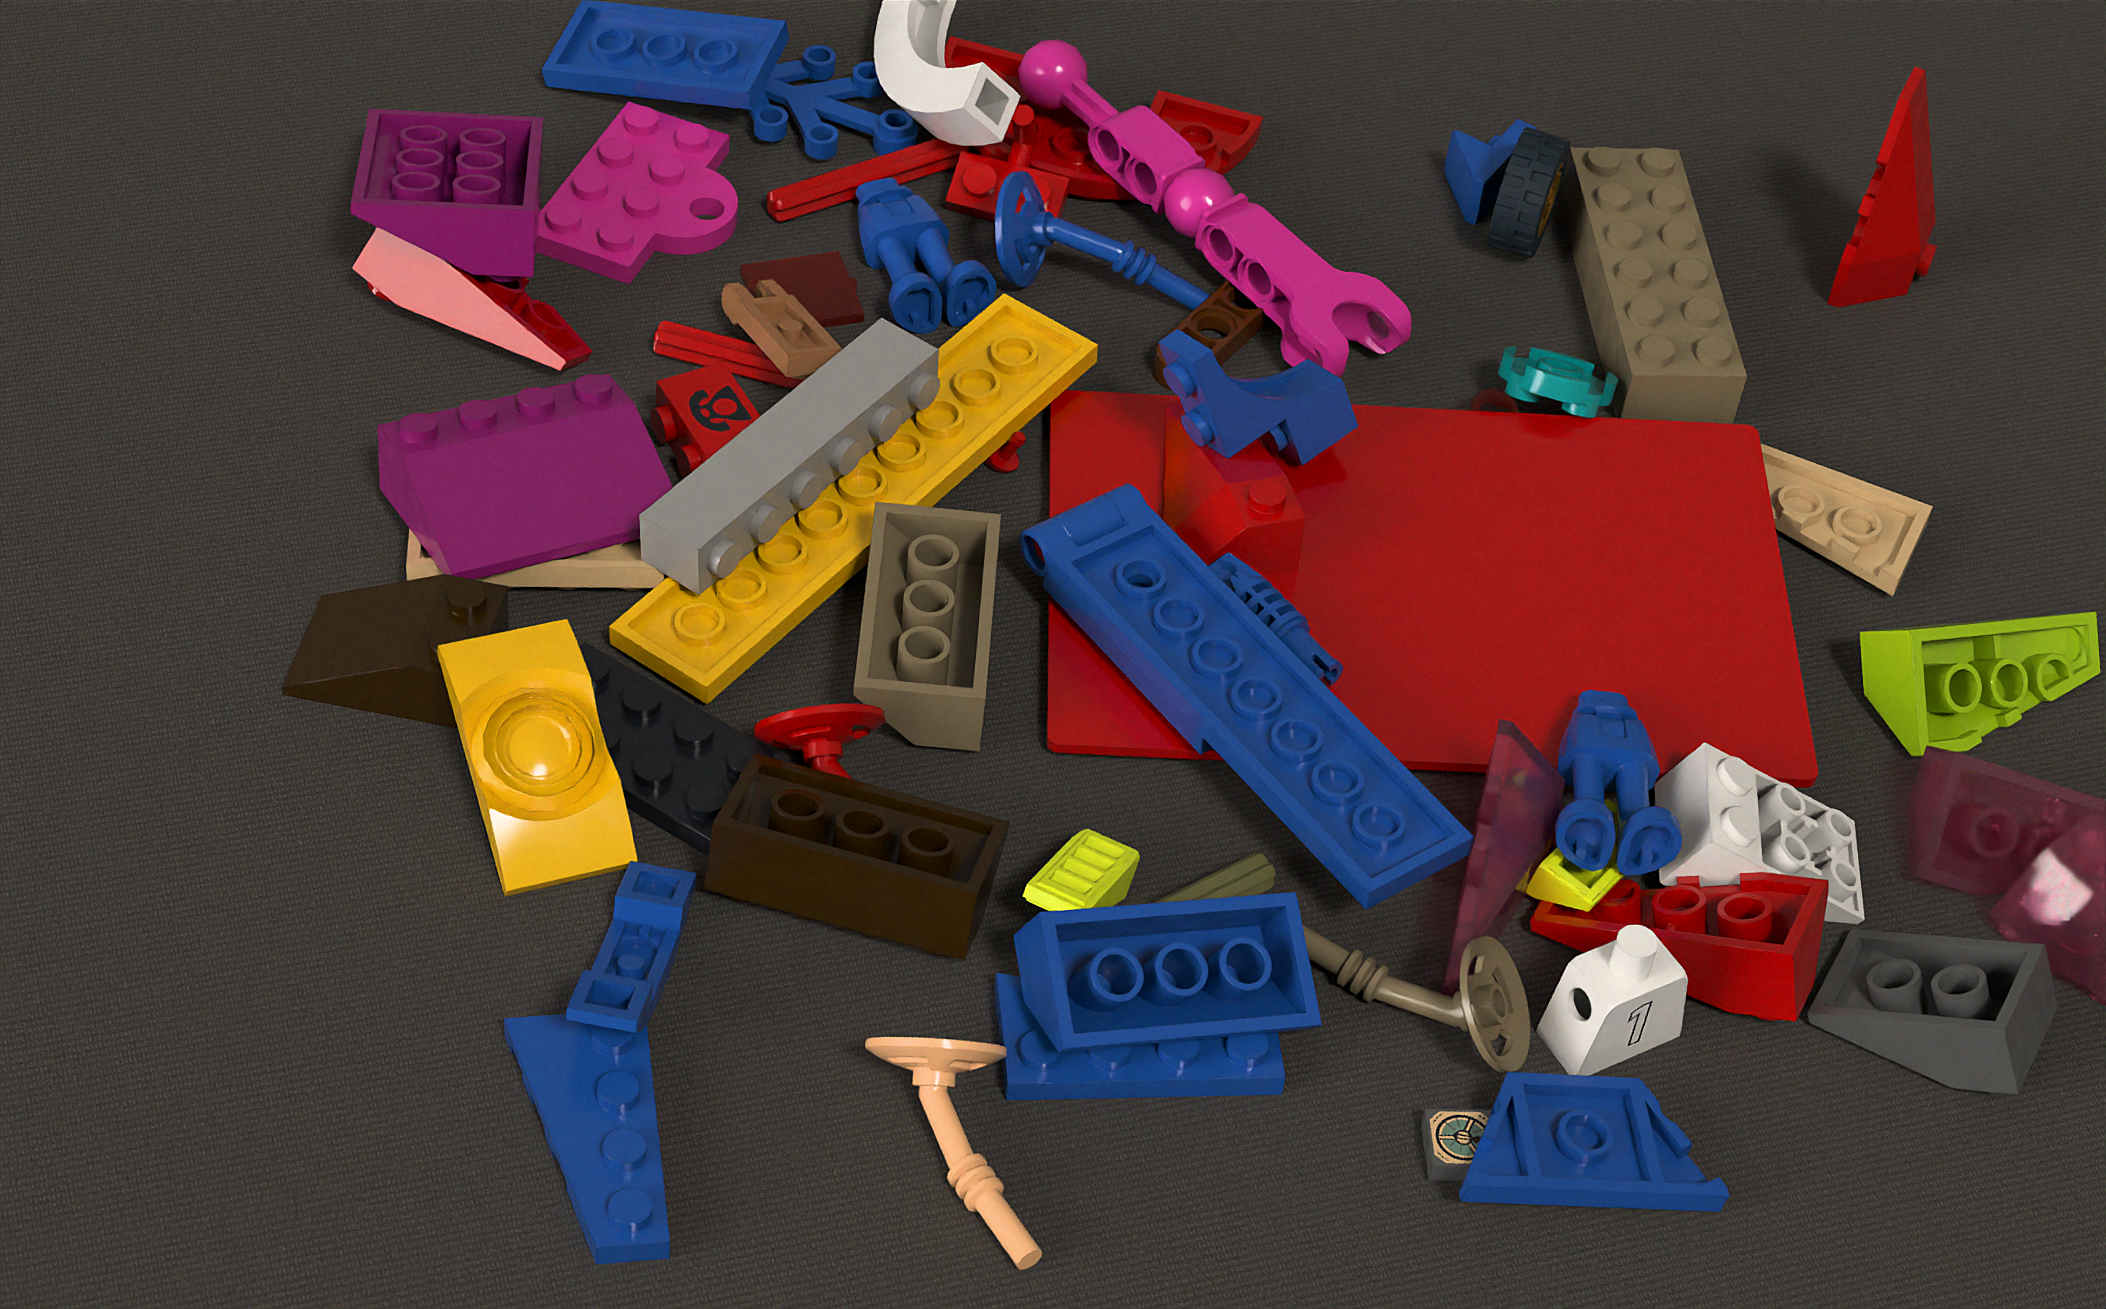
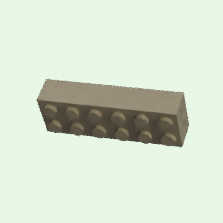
M1656 147L1649 149L1570 148L1558 201L1605 378L1608 371L1618 378L1612 400L1616 418L1733 424L1747 374L1679 150Z

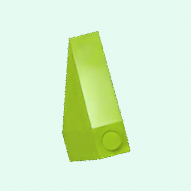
M2096 612L1859 632L1864 695L1911 756L1968 751L1982 743L1981 737L1998 727L2011 726L2021 720V714L2041 702H2052L2101 673Z

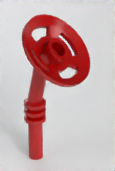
M855 703L826 704L803 707L771 715L757 722L753 729L754 737L761 742L779 748L803 751L804 762L811 764L812 769L852 779L837 761L844 757L842 746L871 734L881 727L886 719L884 710L877 706ZM854 725L863 726L856 729H851Z

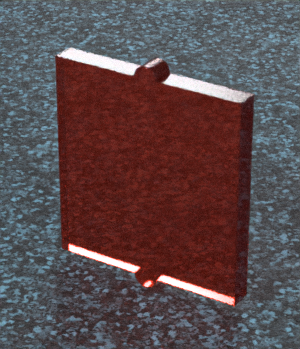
M839 251L741 265L742 279L746 289L753 296H755L758 281L773 279L788 295L793 294L823 328L864 322L865 313L856 294L857 280L849 277Z

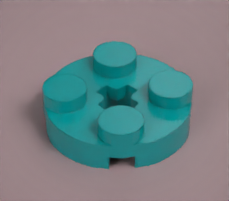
M1517 346L1506 347L1503 351L1498 374L1507 381L1504 392L1511 397L1528 402H1538L1540 396L1562 401L1563 410L1588 418L1596 417L1599 406H1609L1612 403L1618 378L1609 371L1607 372L1605 382L1592 376L1595 364L1563 353L1533 347L1530 349L1528 358L1514 357Z

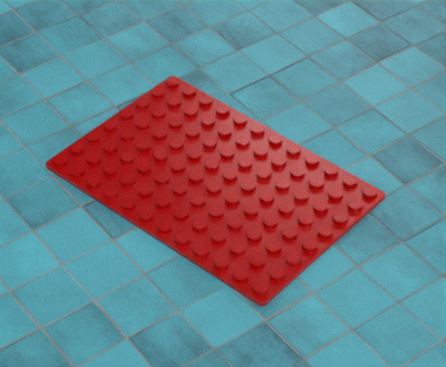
M1065 390L1050 403L1049 518L1128 483L1139 490L1146 503L1163 520L1166 404L1181 402L1180 398L1176 395ZM1351 404L1358 427L1303 466L1282 452L1273 453L1265 446L1260 437L1258 438L1287 475L1306 516L1298 570L1264 575V577L1274 588H1277L1282 593L1285 599L1294 605L1297 611H1300L1306 617L1310 627L1309 634L1334 659H1338L1342 663L1343 672L1332 686L1323 678L1320 680L1407 769L1557 776L1560 743L1572 714L1578 706V697L1584 691L1597 690L1623 694L1627 697L1629 706L1637 712L1638 720H1642L1652 740L1661 771L1656 781L1660 780L1705 742L1730 756L1740 758L1747 765L1782 783H1787L1797 788H1809L1815 784L1818 776V765L1760 436L1755 427L1746 424L1609 417L1588 418L1569 415ZM1048 593L1047 746L1051 751L1070 754L1225 761L1214 749L1200 755Z

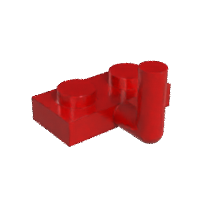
M1019 105L1012 116L1014 140L1007 162L961 151L945 200L948 211L995 222L997 199L1005 178L1014 171H1025L1035 180L1041 193L1045 210L1050 211L1054 217L1061 218L1071 188L1070 178L1028 168L1037 142L1034 111L1031 107ZM1023 192L1019 196L1015 212H1020L1022 205L1026 201Z

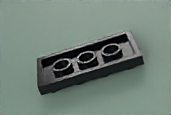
M584 642L579 648L591 677L600 726L607 749L621 780L627 809L708 856L713 822L753 753L790 763L792 761Z

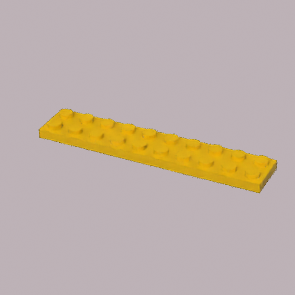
M1005 293L1002 294L938 348V378L940 380V387L934 401L927 408L919 409L899 426L896 433L888 441L880 442L860 459L857 466L849 474L841 475L820 493L817 500L810 507L799 510L779 528L776 535L770 541L760 543L739 561L730 575L725 578H719L700 595L668 576L609 626L610 644L708 704L868 564L875 502L933 507L1007 442L1014 432L1024 427L1097 362L1098 344Z

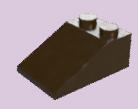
M442 574L322 595L283 683V695L458 729L439 662L437 647L438 645L509 631L508 586Z

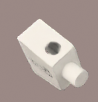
M1641 925L1625 926L1619 931L1616 940L1578 955L1568 963L1542 1016L1536 1033L1569 1075H1592L1680 1036L1688 984L1685 970L1653 931Z

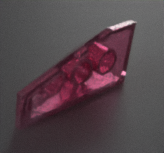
M1926 745L1907 805L1911 875L1973 895L1996 894L1997 892L2053 893L2054 891L2061 890L2106 891V800L1958 752Z

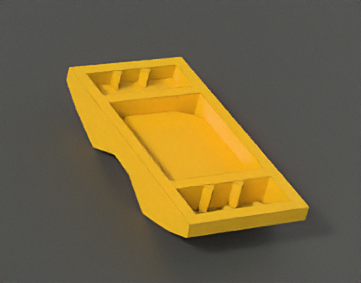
M568 619L438 645L437 654L504 896L627 869L630 861L638 862L621 780L607 749L600 726L591 677Z

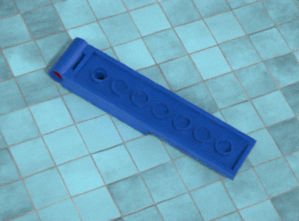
M1128 483L1021 531L1019 546L1022 556L1028 567L1036 575L1046 576L1044 577L1043 588L1200 755L1214 749L1365 910L1470 855L1474 836L1151 509L1136 487Z

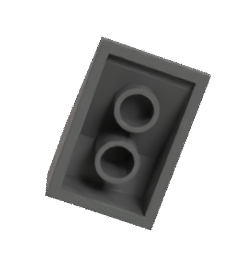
M1851 929L1807 1014L1810 1024L1951 1088L2019 1095L2057 1011L2058 1004L2045 944Z

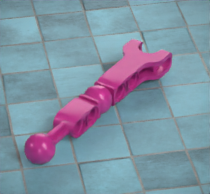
M1060 39L1040 41L1026 51L1018 72L1020 88L1029 101L1046 110L1068 108L1090 127L1088 144L1090 152L1098 165L1137 200L1144 204L1152 205V210L1156 214L1165 212L1166 218L1176 232L1195 240L1194 247L1199 252H1203L1207 261L1258 308L1261 307L1263 309V312L1281 328L1283 334L1280 343L1281 352L1288 364L1294 367L1309 359L1340 378L1343 376L1349 355L1348 340L1357 341L1377 354L1389 353L1408 342L1411 335V313L1404 302L1377 278L1366 274L1344 272L1335 269L1266 209L1258 204L1249 203L1248 197L1244 193L1235 195V191L1224 175L1205 167L1206 161L1201 156H1197L1194 148L1146 106L1137 105L1124 112H1118L1087 84V62L1077 47ZM1375 313L1380 315L1384 322Z

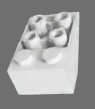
M1705 742L1654 784L1655 806L1667 808L1677 818L1682 832L1680 852L1673 861L1659 869L1660 883L1668 887L1677 885L1676 877L1699 875L1700 886L1740 884L1739 873L1752 872L1828 880L1829 886L1824 921L1858 925L1865 920L1855 822L1841 811L1827 807L1797 791L1790 784L1782 783L1747 765L1740 758L1730 756Z

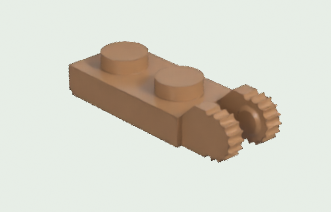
M773 279L758 281L755 296L745 287L743 288V284H740V282L725 284V287L722 288L721 301L726 317H729L733 325H740L786 377L807 379L842 350L840 345L793 294L788 295Z

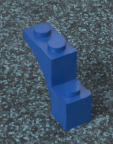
M1176 329L1158 342L1167 364L1163 368L1164 378L1172 391L1180 398L1185 414L1181 416V422L1185 431L1197 445L1202 447L1206 444L1228 459L1260 437L1270 451L1273 453L1282 452L1303 466L1358 427L1343 380L1309 359L1275 375L1242 379L1227 376L1210 348L1179 329Z

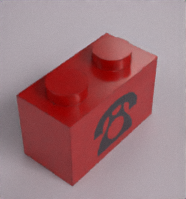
M723 361L656 381V407L650 411V420L655 436L660 443H668L676 455L678 468L683 478L687 477L760 417V414Z

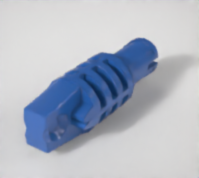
M1230 552L1219 557L1213 564L1208 566L1319 679L1323 678L1332 686L1340 678L1343 672L1342 663L1338 659H1334L1309 634L1310 627L1306 617L1300 611H1297L1294 605L1285 599L1282 593L1277 588H1274L1264 576Z

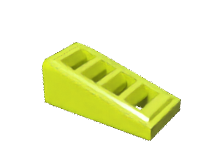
M1084 829L1074 835L1027 883L1022 897H1025L1026 901L1048 911L1114 906L1126 898L1140 860V855L1137 850L1090 829Z

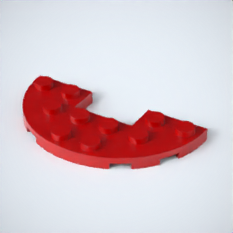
M949 36L944 51L946 68H958L983 62L1021 96L1017 106L1027 105L1034 111L1037 142L1028 168L1070 178L1071 188L1069 194L1076 195L1087 201L1136 199L1094 160L1088 144L1090 127L1068 108L1046 110L1029 101L1020 88L1018 68L1024 55ZM1161 90L1157 91L1150 106V109L1194 148L1197 156H1201L1206 161L1205 167L1222 175L1233 169L1248 155L1261 135L1263 117ZM1012 118L1002 142L972 147L984 157L1007 162L1014 140Z

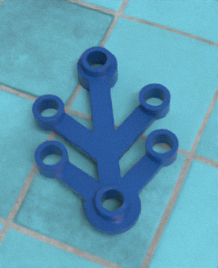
M824 45L807 47L803 52L802 60L776 64L753 109H748L754 121V134L756 137L763 141L775 142L783 139L787 134L788 114L783 108L770 105L768 99L786 105L804 138L805 153L815 159H829L838 150V130L830 124L822 123L819 117L873 135L872 147L879 156L917 144L918 128L911 115L907 112L892 109L877 115L837 101L858 96L873 98L884 92L877 76L874 62L857 64L853 68L852 77L801 86L787 84V82L806 78L822 81L834 75L836 54L833 49Z

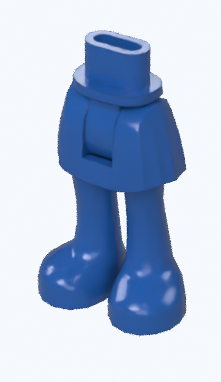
M894 178L866 182L857 188L856 197L860 202L858 206V220L863 254L866 263L874 270L886 267L893 284L888 297L889 307L893 318L904 329L918 334L931 333L938 328L941 322L943 308L944 314L951 326L960 327L972 321L991 304L997 291L996 281L991 272L977 260H965L955 265L947 250L950 230L938 213L919 194L914 195L910 188L899 185L898 181ZM922 262L929 276L923 272H917L914 263Z
M1587 690L1579 695L1578 706L1572 714L1560 743L1557 776L1564 785L1574 787V798L1560 812L1555 824L1556 845L1566 859L1582 869L1589 871L1602 870L1612 855L1616 838L1613 813L1605 805L1604 792L1616 793L1618 816L1617 866L1619 872L1629 876L1642 875L1658 870L1673 861L1681 850L1682 832L1677 818L1667 808L1649 806L1648 791L1653 788L1661 770L1652 740L1642 720H1638L1637 712L1629 706L1628 699L1623 694Z

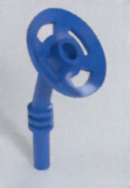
M1014 171L1005 178L996 205L995 241L1002 272L1012 286L1028 287L1035 281L1045 256L1046 246H1052L1054 241L1112 263V271L1119 273L1123 270L1122 276L1124 278L1130 279L1134 276V284L1141 286L1143 283H1146L1192 311L1210 296L1209 293L1156 263V255L1149 253L1145 256L1146 250L1142 247L1134 250L1135 244L1132 241L1128 240L1125 243H1121L1064 219L1054 217L1050 211L1045 210L1039 188L1029 173ZM1023 192L1026 201L1022 205L1020 212H1015L1019 196ZM1018 254H1019L1020 258L1022 259V261L1024 262V265H1023V266H1022V264H1021V262H1020V260H1019Z

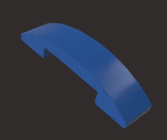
M630 861L615 895L614 914L611 925L591 971L583 969L567 1006L566 1020L639 1033L645 1028L656 1009L669 977L686 923L697 873Z

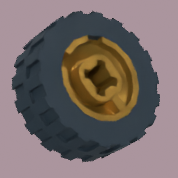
M1529 127L1524 128L1515 145L1501 183L1489 227L1488 246L1529 259L1535 256L1546 232L1560 191L1570 152L1571 142L1569 139Z

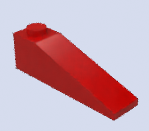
M1916 66L1912 70L1896 103L1876 160L1878 166L1858 210V213L1861 214L1851 241H1848L1834 279L1827 304L1836 308L1907 295L1916 274L1926 278L1938 246L1929 243L1936 222L1926 70Z
M1182 403L1166 404L1163 521L1208 566L1213 564L1219 557L1230 552L1262 576L1298 570L1306 516L1285 472L1258 439L1229 459L1206 444L1202 447L1197 445L1189 437L1182 425L1181 416L1185 414Z
M1767 872L1739 873L1740 884L1700 886L1699 875L1676 877L1677 885L1663 889L1641 890L1639 884L1635 881L1625 879L1620 880L1589 912L1541 900L1530 919L1531 931L1584 953L1616 940L1619 931L1625 926L1641 925L1653 931L1685 970L1688 978L1686 995L1730 1013L1756 1016L1767 1021L1787 1020L1796 1022L1814 985L1829 886L1828 880Z

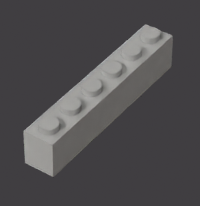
M880 318L639 515L641 560L698 595L719 578H725L730 575L741 559L760 543L770 541L786 521L799 510L810 507L817 500L820 493L841 475L849 474L863 456L880 442L888 441L902 423L919 409L927 408L934 401L940 387V380L938 378L939 349L889 321Z

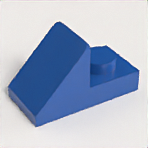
M1517 119L1502 136L1494 135L1488 144L1459 130H1454L1451 133L1444 173L1466 222L1475 226L1496 204L1505 171L1521 133H1523L1525 127L1536 130L1537 127Z

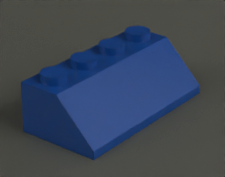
M1296 892L1039 912L1013 935L1024 1002L1058 1052L1316 1029L1322 1025Z

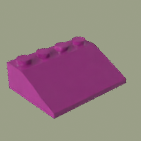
M369 109L351 198V214L473 275H487L490 279L501 282L516 281L521 277H534L543 176L544 117Z
M610 374L584 375L576 379V381L546 388L530 387L521 390L515 395L488 401L471 400L463 403L460 407L429 414L413 413L404 416L401 420L377 425L380 490L443 574L474 580L640 539L639 515L673 488L635 403Z

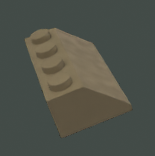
M875 502L853 695L863 704L882 708L885 712L886 722L914 745L980 752L1001 514Z

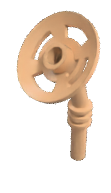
M917 1037L867 1038L865 1040V1049L891 1064L913 1071L912 1085L919 1087L920 1101L950 1170L947 1180L955 1188L959 1198L964 1200L966 1208L971 1212H979L1018 1269L1025 1270L1035 1265L1042 1257L1041 1249L1002 1196L1004 1190L1003 1183L996 1177L993 1169L987 1165L983 1155L979 1153L973 1154L947 1092L948 1088H955V1076L957 1073L991 1065L1007 1056V1048L996 1044Z

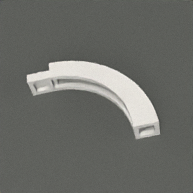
M883 0L875 32L874 60L877 76L887 95L935 137L950 144L979 146L1002 142L1021 96L983 62L958 68H946L944 60L945 40L950 18L957 0Z

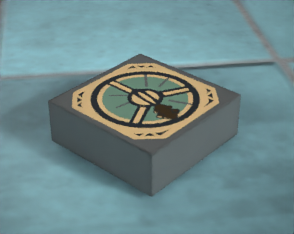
M1424 1109L1421 1128L1429 1180L1464 1181L1491 1109Z

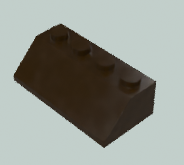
M753 753L713 822L704 889L728 895L733 900L739 902H753L790 912L804 920H819L858 931L860 934L870 938H884L921 948L932 955L950 956L965 961L984 917L1008 835L1010 822Z

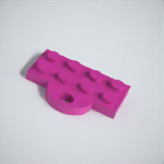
M628 102L540 211L536 252L630 284L654 251L674 255H692L720 246L735 231L738 218L737 193L724 176L715 172L729 154L730 135L646 106ZM711 215L716 218L712 220H703L697 218V216Z

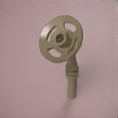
M1303 925L1309 959L1335 974L1338 985L1344 987L1350 983L1349 991L1355 995L1363 991V1000L1368 1003L1373 999H1377L1453 1027L1459 1026L1465 1032L1469 1031L1474 1044L1484 1060L1500 1073L1517 1071L1525 1063L1530 1046V1016L1527 998L1519 972L1511 956L1495 938L1481 936L1469 941L1461 959L1459 991L1454 994V997H1450L1390 976V968L1383 964L1377 969V961L1374 958L1369 957L1365 961L1362 960L1364 953L1359 949L1350 953ZM1476 956L1477 961L1474 974L1468 975L1470 963ZM1500 1034L1506 1038V1043L1502 1053L1497 1056L1490 1041L1495 1040Z

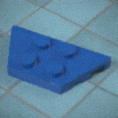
M1507 1072L1462 1183L1459 1196L1460 1202L1721 1212L1729 1197L1727 1186L1720 1177L1708 1181L1688 1156L1693 1145L1676 1123L1670 1121L1662 1113L1660 1102L1640 1078Z

